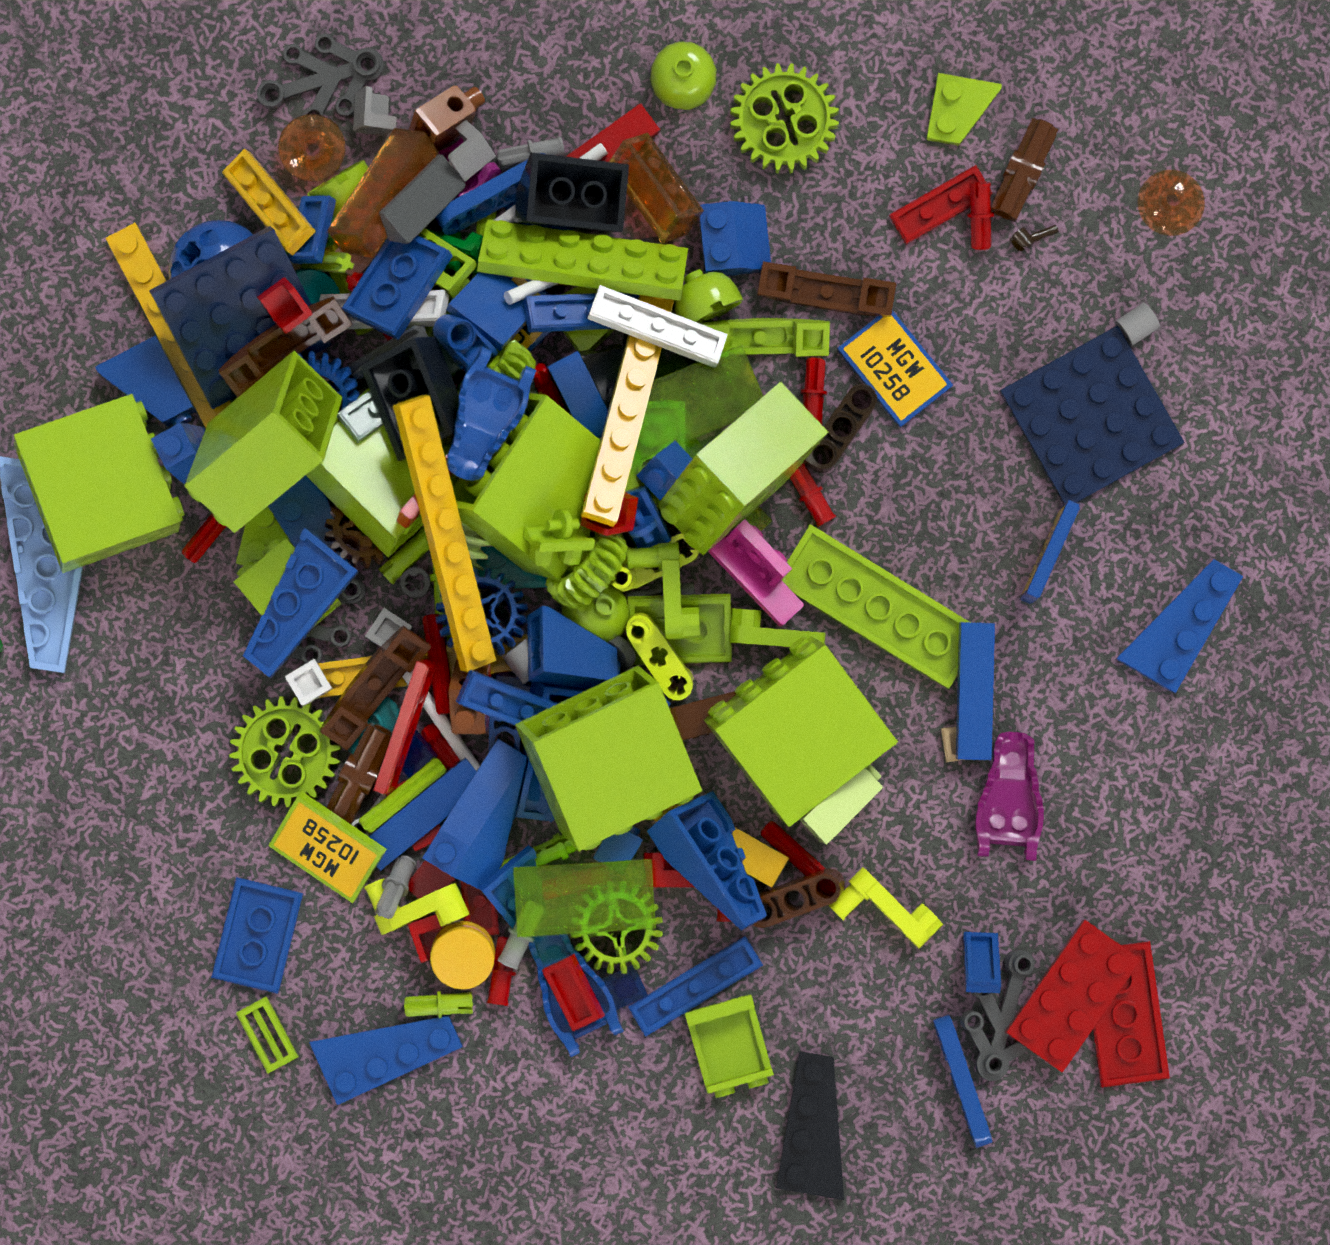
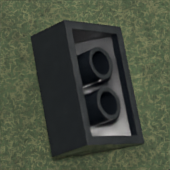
M530 153L517 187L514 222L605 233H622L629 164Z
M414 337L361 365L398 461L406 460V455L393 405L421 395L430 396L442 447L453 443L459 394L436 337Z

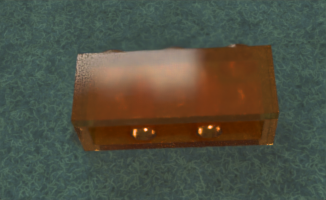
M648 133L622 141L609 162L629 164L627 195L662 243L686 236L704 212L703 208Z

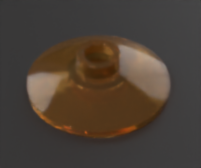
M306 114L293 119L283 129L279 138L278 153L283 166L290 174L301 180L319 181L331 176L341 166L345 157L346 144L340 128L332 120L322 115ZM312 144L319 146V152L314 156L307 153L308 146Z
M1163 170L1153 174L1144 182L1138 195V210L1141 218L1149 228L1159 234L1167 236L1184 234L1197 225L1204 212L1205 200L1200 185L1194 178L1182 171ZM1175 195L1179 200L1178 205H1170L1167 202V197Z

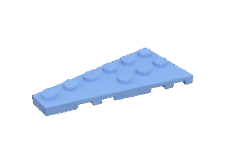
M0 456L1 489L22 611L29 665L32 669L65 674L83 566L62 574L19 459Z

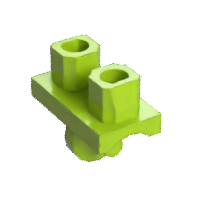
M566 509L556 510L552 520L545 521V527L525 528L523 538L531 544L529 559L537 566H550L554 552H559L558 559L563 563L580 565L583 552L585 550H594L595 545L593 538H587L584 535L579 520L572 519L571 514Z

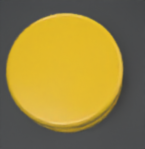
M469 921L453 922L442 928L433 941L430 954L432 970L443 984L451 988L462 990L474 988L483 983L490 975L494 965L495 946L489 933L480 925Z

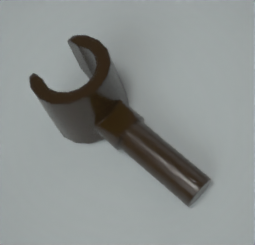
M1053 225L1034 232L1032 235L1028 233L1025 227H1022L1009 240L1018 251H1024L1023 247L1029 248L1039 239L1058 233V227Z

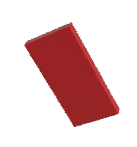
M1150 941L1121 945L1140 958L1141 961L1093 1028L1101 1087L1170 1079Z

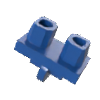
M638 486L626 491V493L638 497L633 531H628L637 548H648L671 541V534L647 487Z

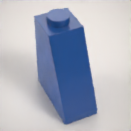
M156 335L95 366L97 372L126 396L133 394L135 402L142 401L145 410L167 427L170 425L174 426L180 422L188 423L192 420L191 414L197 412Z
M576 351L547 367L568 413L601 440L608 410L581 355Z
M180 422L154 436L151 440L166 470L185 485L206 428Z
M541 606L527 616L528 681L590 689L620 674L617 648L549 606Z

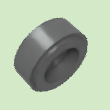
M618 636L607 642L617 648V661L620 663V671H625L635 663V651L626 639Z

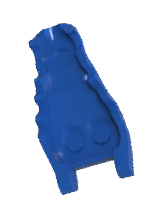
M483 346L465 373L460 387L454 439L446 462L450 472L459 478L470 481L478 480L484 476L492 455L501 447L510 431L517 426L523 417L528 403L531 383L536 369L525 366L519 379L516 380L488 368L486 365L490 360L492 350Z
M550 925L536 931L532 935L534 942H529L528 946L537 966L544 1011L553 1031L567 1049L570 1057L581 1053L575 1039L606 1024L609 1025V1030L614 1036L624 1032L615 1001L608 987L590 968L582 955L575 950L564 929L559 925ZM572 954H575L605 1014L601 1019L575 1031H572L542 972V969Z

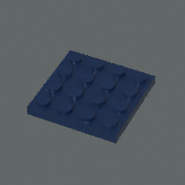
M271 226L149 290L212 409L237 397L218 370L250 341L276 324L257 296L285 277L295 287L307 306L312 305L275 230ZM320 339L300 352L305 360L308 358L311 350L316 354L332 344L330 340L324 343Z
M1118 325L999 391L1063 505L1068 500L1075 503L1081 501L1185 443Z

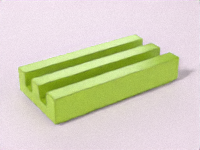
M267 996L236 1012L267 1074L299 1057ZM260 1007H264L289 1055L283 1057L258 1010ZM251 1012L277 1060L272 1064L246 1016Z

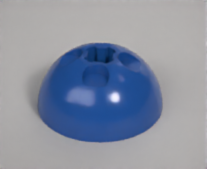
M212 220L195 225L179 238L171 252L168 266L169 280L253 234L247 228L226 220Z

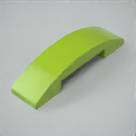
M749 318L700 323L728 334L720 358H729V355L792 353L796 357L829 356V321L793 318Z

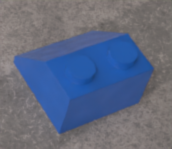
M736 201L698 205L705 273L715 271L726 276L761 273L763 261L771 262L765 205Z

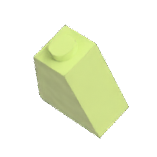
M871 764L799 820L819 842L827 845L883 788L878 782L882 776Z

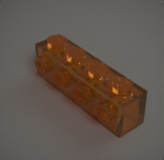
M399 128L393 129L327 230L343 253L370 258L375 257L387 238L379 212L439 154L425 132Z

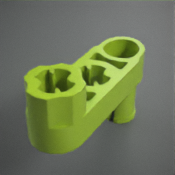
M679 543L658 544V547L628 548V570L659 567V571H662L666 639L700 638L699 607L682 608Z
M731 608L729 642L790 647L797 640L803 637L808 639L812 636L825 644L826 633L760 628L761 610Z

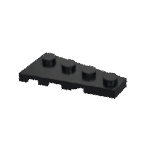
M799 1051L776 1188L844 1200L834 1057Z

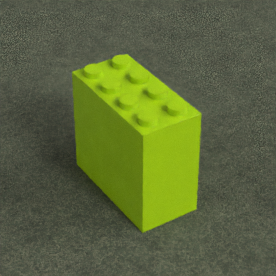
M295 351L291 352L208 422L184 485L188 493L195 501L202 502L221 525L227 526L236 533L324 460L343 397Z
M779 382L695 455L657 504V507L661 510L663 518L668 523L675 525L684 535L689 546L698 550L704 556L786 483L828 434V431L784 384Z
M370 389L365 390L358 398L366 394ZM336 418L324 460L307 473L306 476L389 558L423 526L421 514L406 529L396 522L400 510L415 493L407 459L404 461L397 460L384 425L357 443L341 421ZM452 443L443 447L445 456L448 454ZM453 474L450 478L451 483H453L455 478L457 477L455 474Z
M529 393L523 417L517 426L510 431L501 447L492 455L484 476L475 481L462 479L457 476L452 483L461 521L523 571L560 580L570 570L569 565L558 559L559 552L553 553L550 566L535 565L529 559L531 544L523 538L524 529L529 527H545V521L552 520L555 511L561 509L568 510L572 519H578L581 524L584 498L588 490L601 440L547 395ZM580 525L584 535L590 538L592 530Z
M133 394L14 434L16 453L62 574L179 532L184 511L178 496L172 498L170 494V484H172L170 473L164 465H159V455L151 440L155 435L154 433L148 434L145 428L147 427L146 421L148 420L147 413L142 401L135 402Z
M812 636L808 639L803 637L790 646V653L781 660L776 658L763 667V674L754 681L749 679L736 688V695L727 702L722 700L708 710L709 716L704 719V722L764 801L788 827L898 743L828 647Z
M639 666L515 724L558 829L578 851L594 849L601 844L602 840L612 835L624 834L632 829V825L644 819H655L663 813V810L675 804L682 805L688 803L694 798V795L702 792L660 684Z

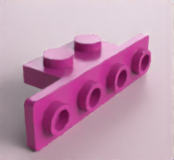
M745 519L708 551L778 626L782 627L803 608V602L782 581L792 570L785 556L778 550H774L766 542L761 531L757 527L750 525Z

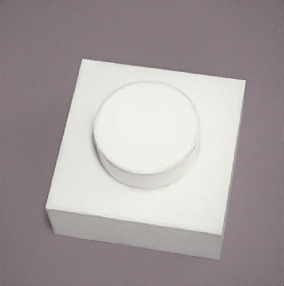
M315 659L285 676L303 707L333 689Z

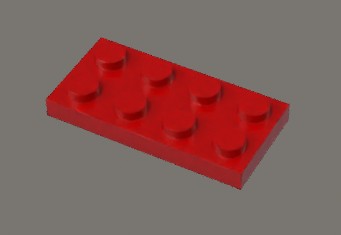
M1083 919L1011 1021L1005 1033L1063 1073L1141 959Z

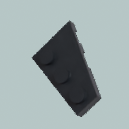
M621 344L610 345L607 349L592 352L590 349L579 351L607 410H609L625 345L621 346ZM662 348L652 388L697 365V361Z

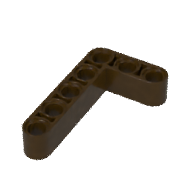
M703 364L696 373L698 390L736 418H739L764 396L760 391L720 364H717L716 368ZM707 372H715L720 376L721 381L715 387H708L702 382V376ZM858 384L848 391L824 426L828 434L804 460L807 467L817 473H826L835 467L876 406L877 395L871 386ZM735 391H742L748 396L749 400L744 406H735L730 402V395ZM856 394H864L869 398L870 406L866 409H858L853 405L852 397ZM844 421L850 425L851 433L845 437L837 436L832 429V425L835 422ZM824 448L831 453L832 460L827 464H819L814 460L813 452Z

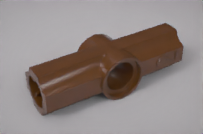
M1032 118L1018 150H1014L1002 176L1004 180L991 204V211L996 215L1016 222L1030 190H1034L1046 164L1044 160L1057 136L1058 129L1051 123L1042 119Z
M372 722L366 727L354 754L351 753L337 779L339 783L326 807L349 824H352L366 795L369 796L376 784L380 767L392 736V732L389 729Z

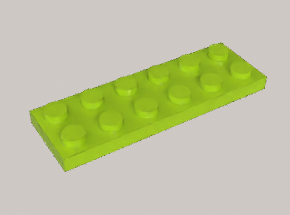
M487 219L478 258L477 272L598 289L601 285L617 292L681 301L688 248L672 244L664 245L636 239L629 240L609 237L607 235L579 233L573 230H558L538 225L530 226L509 223L503 220Z
M810 524L787 561L792 570L782 581L804 602L949 690L958 675L959 623L969 621Z

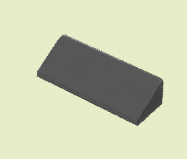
M438 154L379 212L389 241L404 244L410 243L465 188L466 185L463 179L443 155Z

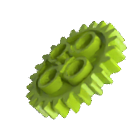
M776 63L775 73L772 74L766 67H762V78L760 79L752 73L750 75L752 86L742 83L740 86L744 96L734 95L733 101L740 106L733 107L730 110V115L739 118L730 122L731 129L740 130L734 135V142H745L740 152L743 154L751 150L753 152L750 158L751 163H754L759 158L763 159V170L770 163L775 164L776 173L780 172L782 165H787L789 172L793 173L795 163H799L801 168L805 170L807 168V158L817 163L819 161L817 150L826 154L829 150L824 141L834 142L836 135L829 131L838 129L839 125L838 121L830 119L839 113V108L829 107L835 101V95L825 96L824 94L829 86L828 83L817 86L819 74L816 73L811 78H807V67H803L799 74L794 73L793 63H790L787 72H782L780 64ZM790 90H796L802 95V100L798 103H790L785 99L784 95ZM773 91L778 94L784 114L786 116L792 115L789 125L794 137L798 141L797 145L791 143L785 122L783 120L777 121L779 119V108L771 95ZM758 103H766L771 107L772 111L766 116H760L755 113L753 108ZM807 120L812 122L816 129L810 134H804L799 131L797 125L801 121ZM772 133H778L783 136L785 142L775 147L771 146L766 141V138Z
M283 696L279 697L278 706H274L271 700L266 699V710L264 711L254 705L253 710L256 716L251 718L243 715L242 717L247 726L245 728L235 726L234 728L241 734V738L230 740L231 744L239 747L237 752L229 754L230 758L239 759V764L235 765L232 771H243L244 773L238 780V783L241 785L248 782L251 783L247 791L249 795L256 793L258 790L261 791L259 801L262 803L269 796H272V806L277 807L281 798H283L286 807L291 808L293 798H297L301 792L308 793L315 799L318 798L315 789L317 786L324 789L329 788L323 780L325 776L336 777V774L329 769L330 765L341 763V761L332 757V753L342 750L340 746L332 745V740L320 732V728L324 723L320 719L324 711L319 709L311 714V702L302 707V709L299 708L297 697L293 698L290 706L287 705ZM276 720H282L286 724V733L281 738L274 739L269 733L270 725ZM299 724L301 728L289 748L294 752L293 756L283 759L276 779L272 780L270 778L272 771L276 768L281 758V754L277 752L279 746L285 747L288 744L295 725ZM306 735H313L317 740L316 749L308 754L303 753L300 749L301 739ZM265 750L271 756V763L267 768L260 770L255 766L254 758L258 752ZM296 765L301 769L302 777L298 783L291 785L285 780V771L288 767Z

